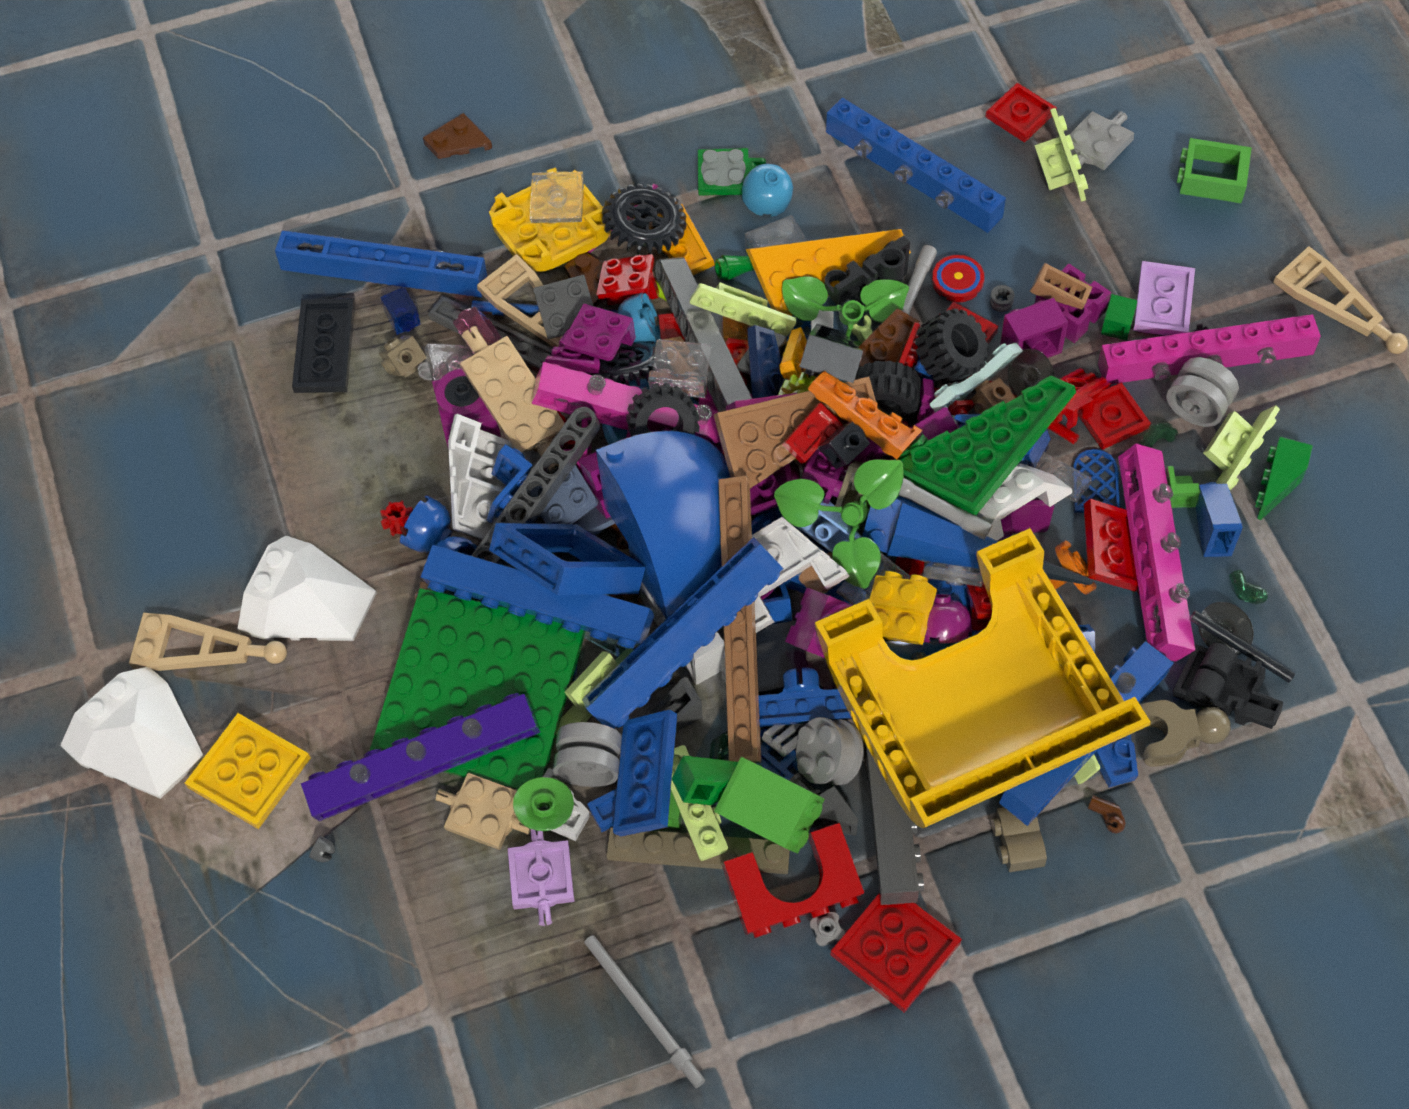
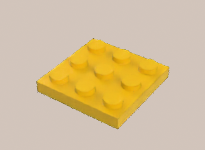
M237 713L186 780L185 785L188 789L259 829L311 757L306 751Z

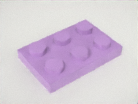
M1142 261L1133 331L1165 336L1189 332L1195 268Z

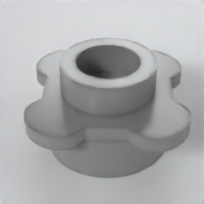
M830 912L825 917L811 919L810 928L815 931L816 943L819 946H826L827 944L840 941L845 935V931L840 928L838 923L839 915L837 913ZM829 927L830 931L827 932L824 928Z

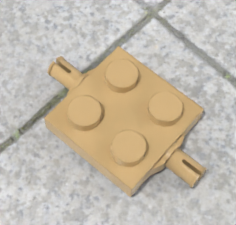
M470 773L467 774L461 789L456 795L442 789L438 790L439 795H436L435 800L451 806L450 814L444 825L447 831L501 850L506 836L512 829L527 835L531 833L530 828L524 826L514 813L513 799L517 790Z

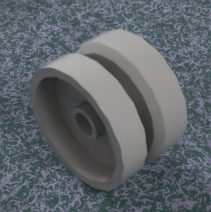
M1202 357L1191 358L1181 368L1178 378L1171 384L1166 397L1169 406L1182 419L1194 425L1210 427L1221 422L1228 406L1231 405L1236 397L1239 386L1232 372L1222 364Z
M577 722L562 726L557 732L556 748L558 753L554 757V775L564 782L584 787H600L615 783L619 774L620 763L617 757L621 753L622 735L609 726L597 723Z

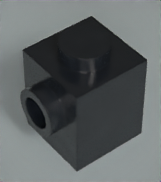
M852 421L840 426L818 448L832 466L838 469L848 465L870 442L866 439L863 429Z

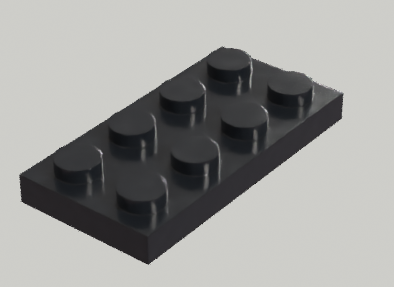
M353 298L301 299L292 382L294 393L347 392L355 312Z

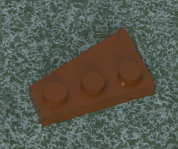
M897 308L859 346V349L863 350L859 367H864V364L874 363V361L899 362L915 322L919 323L920 321Z

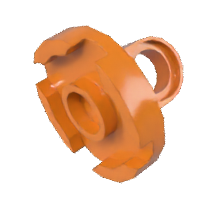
M1065 540L1055 547L1056 555L1062 568L1088 577L1086 562L1078 551L1071 553L1068 549L1071 547L1070 542ZM1049 579L1055 589L1067 583L1065 581ZM1094 582L1091 585L1074 583L1085 595L1097 588Z

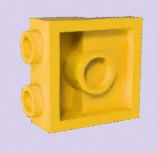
M885 571L884 576H875L870 601L883 622V639L923 645L929 613L933 607L937 589L928 583L926 577L911 575L910 580L902 579L901 574L892 571Z

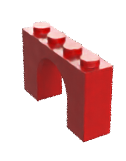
M840 823L809 834L808 839L819 868V883L813 895L804 901L789 903L775 898L763 883L753 852L723 862L722 868L745 935L753 933L754 938H758L772 933V926L782 923L783 928H787L801 923V916L811 913L812 918L830 913L828 908L830 906L840 903L841 908H845L859 903L857 897L863 895L864 890Z

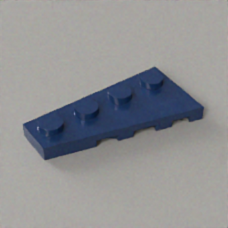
M757 325L747 328L752 398L777 396L785 379L779 370L781 357L774 330Z

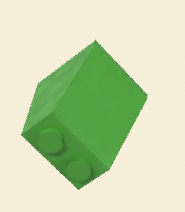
M741 757L714 812L798 854L808 840V832L814 820L822 812V804L825 799Z

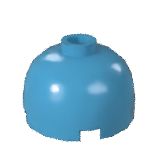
M761 164L753 168L744 179L742 185L743 202L749 210L757 215L771 214V216H777L784 212L791 202L793 194L792 179L778 165Z
M637 293L626 298L620 304L617 313L633 318L636 335L634 342H660L659 325L656 326L654 318L658 315L649 296L646 293Z

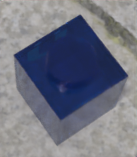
M405 287L380 297L384 313L397 335L421 325L417 308Z

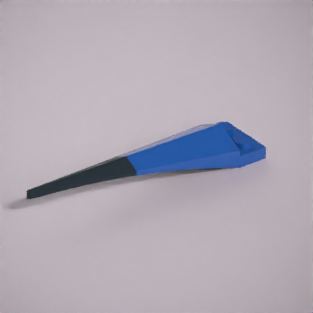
M898 496L894 503L884 509L877 510L870 506L862 537L874 541L881 552H885L890 556L980 569L977 551L999 542L988 536L983 540L945 517L901 496ZM1043 560V570L1049 579L1085 585L1092 584V580L1088 577Z

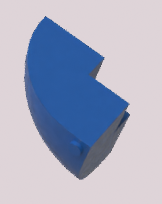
M658 431L640 434L596 450L605 509L627 540L630 558L646 567L642 583L666 619L722 567L719 479L731 478L725 457L714 445L699 436L677 431Z

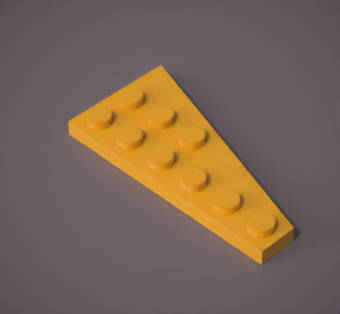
M901 229L751 248L746 249V252L771 309L793 316L783 299L782 284L784 280L810 276L819 279L825 284V276L828 272L832 270L846 272V269H848L846 265L853 260L862 268L863 262L868 256L875 255L884 249L889 242L896 241L904 235ZM833 281L830 283V285L834 287L835 285L840 283V281Z

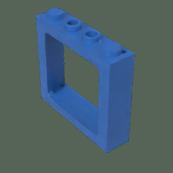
M496 523L489 548L491 552L556 595L639 594L646 568L577 524ZM551 552H569L583 562H567Z

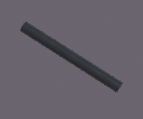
M1195 610L1190 616V621L1253 661L1262 662V667L1284 681L1290 683L1294 678V672Z

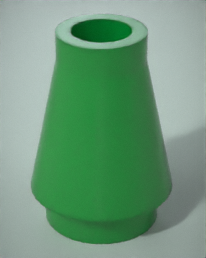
M721 255L720 258L715 260V272L720 280L728 281L749 271H754L749 256Z

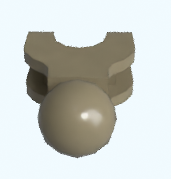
M1167 700L1153 701L1140 705L1151 722L1147 727H1157L1166 736L1164 740L1149 744L1145 748L1143 753L1144 762L1150 767L1176 764L1184 757L1187 750L1199 747L1200 741L1206 744L1220 743L1229 735L1231 730V722L1227 714L1217 707H1207L1196 714L1195 709L1184 710Z

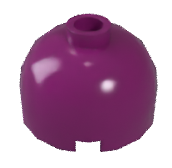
M937 594L929 613L924 642L930 643V637L939 639V643H955L968 639L969 635L972 636V621L968 609L959 601L951 600V595Z

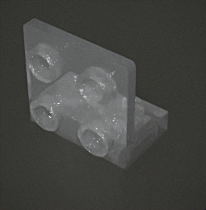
M658 339L656 341L653 371L649 372V388L651 389L652 384L658 383L659 386L669 383L673 388L675 386L681 388L690 397L705 398L711 345Z

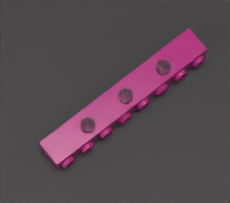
M1312 314L1106 344L1101 347L1098 366L1101 377L1106 378L1107 382L1111 384L1151 378L1162 381L1169 376L1178 375L1185 362L1191 358H1207L1222 364L1224 367H1233L1253 363L1269 365L1276 360L1314 355L1321 335Z
M543 362L536 377L531 404L570 415L580 407H587L595 413L600 423L628 430L626 415L629 412L627 408L629 404H633L632 398L635 394L639 396L642 394V391L636 386L617 383L611 379H604L600 375L592 376L582 371H574L557 364ZM694 404L700 419L698 421L700 429L699 432H695V436L707 440L719 451L724 452L714 419V414L719 413L718 410L709 408L706 405ZM669 407L655 410L648 418L647 428L651 432L671 431L678 422V412Z
M1135 444L1118 458L1147 643L1165 657L1177 662L1195 651L1187 603L1190 591L1184 584L1178 549L1181 546V539L1175 532L1170 498L1173 497V491L1167 484L1162 451Z

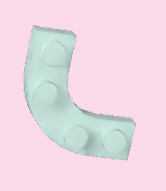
M1017 343L1010 345L1002 344L992 353L994 358L988 363L986 362L984 368L980 369L981 371L973 374L961 383L954 382L950 386L947 384L942 386L935 392L934 396L936 398L929 405L936 412L943 407L948 408L956 400H964L977 386L986 380L990 381L1023 350Z

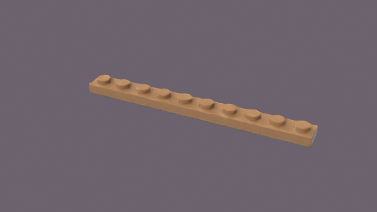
M747 476L719 479L722 566L752 539L750 479ZM754 601L752 604L741 608L737 612L735 620L728 626H724L729 761L739 762L740 758L743 757L757 764L761 763Z

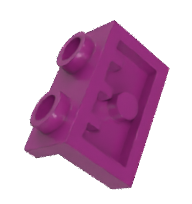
M817 449L811 455L802 479L812 480L821 487L828 488L823 503L829 504L832 496L838 497L847 471L843 469L844 466L835 469L823 453Z

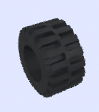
M958 309L947 310L924 322L917 331L918 338L915 339V344L918 346L916 353L920 356V363L922 366H925V371L928 375L932 374L934 380H941L943 384L958 382L981 371L980 369L984 368L986 365L985 360L989 356L987 353L989 345L985 339L987 336L985 332L983 333L981 324L975 321L974 316L968 315L967 311H959Z
M874 361V363H866L864 367L858 368L855 380L865 377L870 378L875 400L878 403L877 408L889 416L893 412L905 421H911V418L917 416V412H919L921 379L916 371H912L913 368L892 361Z
M655 383L652 384L651 389L644 387L641 389L642 394L639 396L635 394L632 398L633 404H629L627 408L629 414L626 415V422L631 437L651 432L647 428L648 418L655 410L663 407H669L678 412V422L671 431L695 435V432H699L700 429L698 421H700L699 414L690 397L677 386L673 388L669 383H664L663 386Z

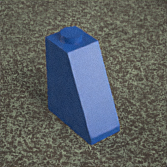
M1209 482L1199 485L1200 495L1196 504V514L1203 557L1232 556L1242 531V523L1228 484Z

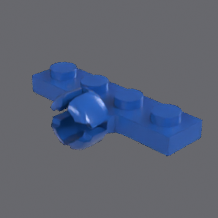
M796 668L790 669L783 674L784 689L781 693L758 696L760 727L808 723L812 719L819 717L828 718L832 721L837 719L852 720L838 689H820L818 673L812 668H802L803 684L799 682V672H797Z

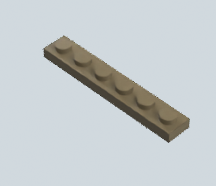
M610 827L607 860L723 869V862L753 852L760 872L788 874L790 850L770 840L724 836L728 851L701 861L690 835L687 833L646 831L620 837L614 834L613 828Z

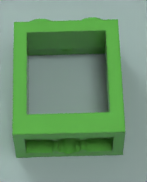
M1190 138L1188 147L1182 148L1180 163H1184V168L1179 167L1177 183H1181L1180 194L1242 203L1247 187L1252 147ZM1193 159L1236 165L1234 180L1191 174Z

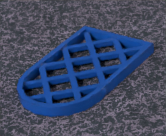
M1098 449L1086 450L1080 453L1075 459L1072 471L1074 513H1084V508H1082L1084 503L1095 496L1099 497L1103 503L1113 505L1110 501L1116 496V507L1120 508L1119 472L1115 459L1109 453ZM1087 455L1092 460L1085 465L1080 459ZM1103 456L1110 462L1104 465L1098 459ZM1078 463L1082 468L1076 473ZM1094 463L1102 468L1097 473L1089 468ZM1111 465H1113L1114 473L1109 469ZM1085 470L1092 475L1087 481L1079 476ZM1104 471L1112 476L1107 482L1099 477ZM1077 479L1083 484V485L1080 486L1078 489H1077ZM1095 479L1102 484L1097 490L1090 485ZM1114 480L1115 490L1109 485ZM1085 487L1093 492L1088 498L1080 493ZM1104 488L1113 493L1107 499L1100 494ZM1077 496L1083 500L1079 505L1077 504Z

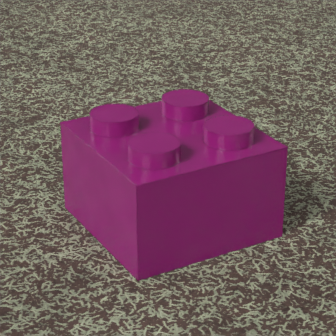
M1054 298L1045 301L1040 300L1031 306L1023 309H1014L1004 316L1000 346L1004 343L1006 345L1017 343L1023 350L1010 362L1013 370L1062 353L1068 321Z

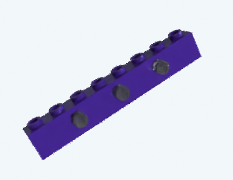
M515 693L508 695L502 699V703L494 706L488 704L477 708L475 714L465 718L464 716H456L449 719L445 726L437 729L436 727L426 728L419 732L420 736L410 740L408 738L396 740L391 744L392 747L383 751L375 749L365 753L363 759L355 762L352 760L344 761L338 764L333 771L328 773L322 771L310 775L308 781L301 783L311 816L320 822L541 733L528 698L525 694L519 695Z

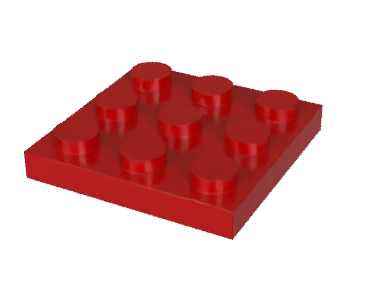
M879 893L831 950L830 955L905 1013L958 948L962 939L915 903L881 905Z

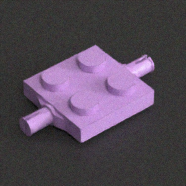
M531 829L532 842L524 846L508 848L512 905L514 910L530 907L538 908L539 925L545 926L544 914L547 925L552 924L550 907L556 904L575 902L568 840L559 842L544 841L543 831H537L538 835H536V830Z

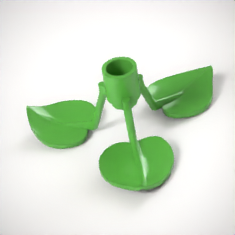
M804 276L784 280L782 284L785 305L794 317L803 321H812L817 317L819 310L824 312L838 311L840 321L847 325L846 335L849 339L853 325L858 323L864 312L869 310V315L874 321L883 323L897 308L902 311L909 290L908 285L895 280H875L868 286L866 285L860 293V299L864 305H861L858 301L850 300L843 306H823L828 298V292L823 282L819 279ZM853 341V344L860 346L862 342Z
M876 459L863 463L857 469L854 477L855 488L863 496L860 498V501L848 503L844 507L820 505L824 498V490L819 484L808 479H797L784 483L775 491L774 497L785 520L797 527H806L813 524L818 518V510L841 513L842 520L847 525H851L852 530L849 535V541H841L834 546L832 560L843 567L850 577L846 578L845 581L865 589L869 587L879 569L881 553L874 541L866 537H860L855 540V534L859 530V524L867 519L869 509L865 502L866 500L872 508L880 510L890 506L897 499L903 483V462L901 460Z

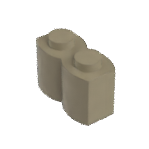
M1005 807L997 808L995 818L991 819L994 836H999L1002 846H998L1001 864H1006L1008 872L1045 867L1047 855L1037 817L1026 826Z

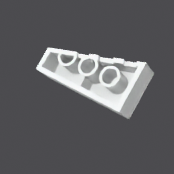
M641 583L640 599L645 607L652 610L654 613L653 619L659 627L666 618L643 583ZM716 632L713 641L705 647L701 646L694 653L693 659L684 666L696 685L722 671L721 662L725 657L724 640Z

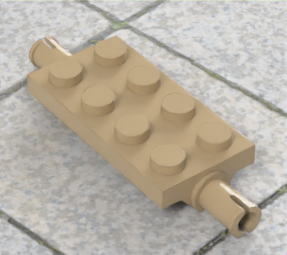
M476 326L471 327L470 330L472 332L466 330L462 337L474 355L460 363L461 369L512 447L519 450L522 454L534 450V452H538L542 457L553 441L552 438L559 433L565 423L556 410L531 404L536 379L508 336L492 345H487ZM553 463L549 465V471L555 470V466L559 467V464Z

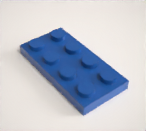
M671 710L629 719L623 725L613 833L620 837L668 827L677 713Z

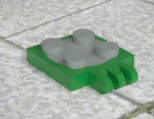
M748 148L698 149L699 196L742 195L744 179L753 168L766 164V159L748 158Z

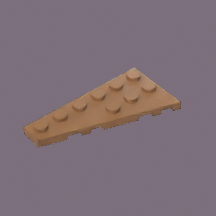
M869 377L854 380V383L844 382L855 389L857 397L870 398L876 402ZM811 391L714 414L730 477L747 476L750 479V488H752L794 460L795 457L782 443L815 405L821 401ZM821 402L843 425L848 423L847 420L840 418L835 410L826 403Z

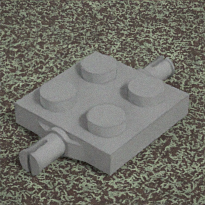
M1092 111L1071 132L1070 136L1074 149L1070 151L1073 155L1077 154L1081 166L1086 163L1105 170L1134 140V132L1121 126L1128 118L1125 113L1120 111L1112 120H1109Z

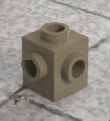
M403 335L399 339L395 337L384 344L385 349L379 353L382 358L381 364L388 374L407 377L413 374L418 369L416 366L427 358L414 337Z

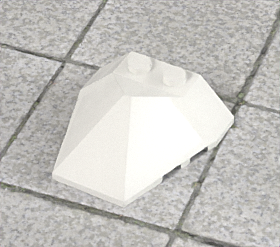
M455 414L448 440L453 530L483 540L497 520L496 518L492 524L487 521L492 503L506 487L504 483L491 473L498 453L503 446L507 444L510 448L513 447L508 440L480 430L482 423ZM534 450L523 454L525 459L532 464L530 472L541 458L540 454L534 452ZM520 509L515 513L514 520H520L519 516L524 509Z
M1019 463L976 516L992 524V528L987 536L999 540L1004 536L1001 519L1036 497L1051 507L1070 495L1072 489L1053 474Z
M284 536L267 546L244 591L238 631L262 640H273L274 638H290L291 640L317 638L318 641H354L377 592L311 543Z
M149 667L122 672L113 678L74 713L61 743V747L81 766L95 769L112 779L114 777L126 782L131 787L160 799L204 758L168 683Z

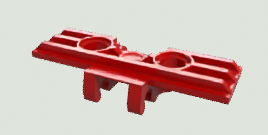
M1081 368L1060 378V380L1074 385L1076 394L1051 424L1059 423L1062 421V415H1065L1067 417V428H1073L1077 424L1078 409L1081 407L1084 411L1083 419L1087 420L1092 417L1094 399L1090 397L1107 389L1111 383L1107 382L1104 377L1097 378L1094 373L1087 374Z

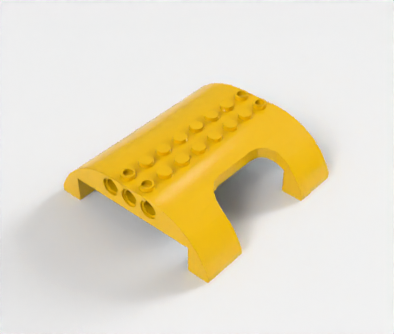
M1030 528L977 551L979 568L992 608V618L987 627L977 635L925 658L906 660L900 658L889 649L883 639V622L870 599L815 622L817 635L828 667L856 728L894 797L908 817L921 828L928 827L1141 730L1151 723L1136 697L1124 701L1045 574L1043 570L1044 550Z

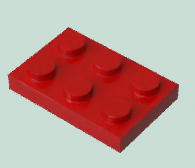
M1089 499L1084 503L1088 578L1134 592L1137 591L1139 587L1127 510Z

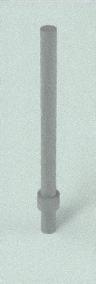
M594 935L588 937L584 943L670 1054L672 1064L678 1071H683L695 1088L700 1087L705 1082V1079L691 1062L693 1060L691 1055L685 1048H680Z

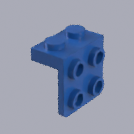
M507 444L499 451L491 473L506 485L494 499L490 508L487 521L491 524L496 518L498 519L529 475L532 464L525 459L519 450L510 448Z

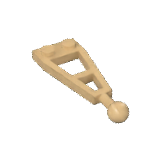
M1308 246L1275 277L1273 283L1296 300L1365 336L1373 332L1386 342V348L1389 352L1400 354L1407 349L1408 340L1406 336L1401 333H1391L1381 325L1383 317L1327 259ZM1323 273L1345 297L1337 305H1334L1304 288ZM1353 304L1368 322L1345 310Z
M516 254L477 285V290L499 311L552 347H558L562 336L547 339L545 329L541 326L543 322L540 312L529 318L504 301L528 281L533 288L543 286L536 273Z
M143 613L129 664L133 669L149 667L152 670L163 671L247 663L248 656L265 657L268 662L278 664L286 658L287 649L279 641H272L266 646L251 645L250 638L172 615ZM171 628L203 636L199 655L163 658ZM216 640L238 646L237 651L212 653Z

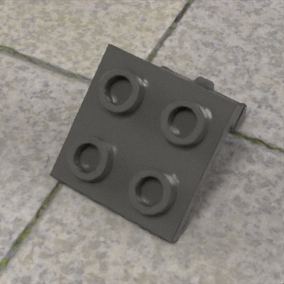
M584 275L533 288L548 340L561 337L570 329L583 304L593 306Z

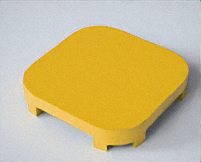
M556 168L547 170L548 178L507 198L502 192L494 197L495 203L489 211L494 232L514 257L517 254L534 272L547 271L598 247L610 236L611 230L606 233L605 224H602V208L604 206L598 202L584 185L581 174L576 170L572 173L557 172Z

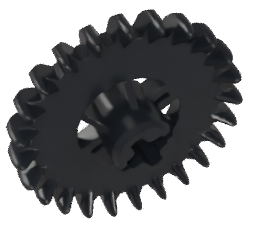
M637 184L636 188L633 185H627V190L623 187L619 188L618 193H611L610 198L605 200V206L602 208V224H605V232L607 233L612 230L610 240L619 236L618 247L623 242H628L627 252L630 251L633 245H636L638 255L643 247H646L647 254L649 255L652 252V247H655L657 253L661 254L663 245L667 251L671 249L672 243L676 246L679 239H682L684 236L687 216L683 212V206L678 204V199L675 197L670 198L671 193H662V188L657 187L653 189L652 185L649 184L647 187Z
M652 341L634 342L632 346L621 343L612 360L599 359V374L591 373L590 375L611 379L614 382L630 386V381L635 380L640 387V377H645L647 382L650 383V373H652L658 379L659 371L664 374L665 368L668 369L669 360L667 352L658 343Z

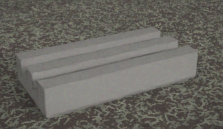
M807 723L793 724L788 729L786 728L789 725H773L764 732L762 740L785 757L797 747L798 735L783 747L780 744ZM786 729L783 733H781L779 736L773 739L776 735H778L780 732Z

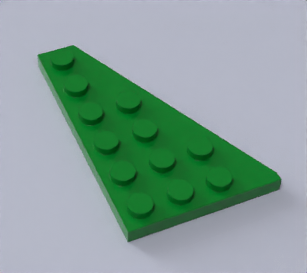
M1049 376L1040 381L1036 386L1028 387L1021 391L1022 395L1005 404L1002 401L983 411L981 415L966 420V425L951 433L945 431L930 439L924 445L913 448L909 451L910 455L900 459L903 462L904 468L903 478L930 494L976 516L1076 394L1075 386L1056 377Z

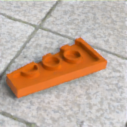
M825 371L808 388L819 401L826 403L835 410L840 418L848 422L853 421L855 425L861 427L867 438L874 441L881 447L884 453L893 456L896 460L922 432L915 425L910 429L900 423L902 418L892 412L889 416L877 408L878 403L872 399L857 397L855 389Z

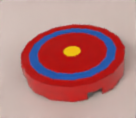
M951 255L943 258L936 264L932 274V285L937 294L947 297L946 300L966 302L974 299L984 286V271L981 265L973 258L965 255Z

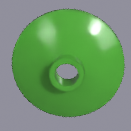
M549 777L534 778L525 782L517 790L513 799V809L517 819L524 826L537 831H549L562 826L568 821L574 808V799L569 788L561 781ZM542 807L548 808V810L541 811L539 809Z

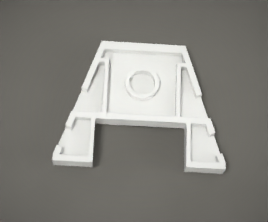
M783 517L752 535V538L755 537L784 568L780 572L779 578L773 584L766 585L758 592L759 595L755 600L756 633L774 622L761 596L810 566H813L827 590L850 577L843 567L838 565Z

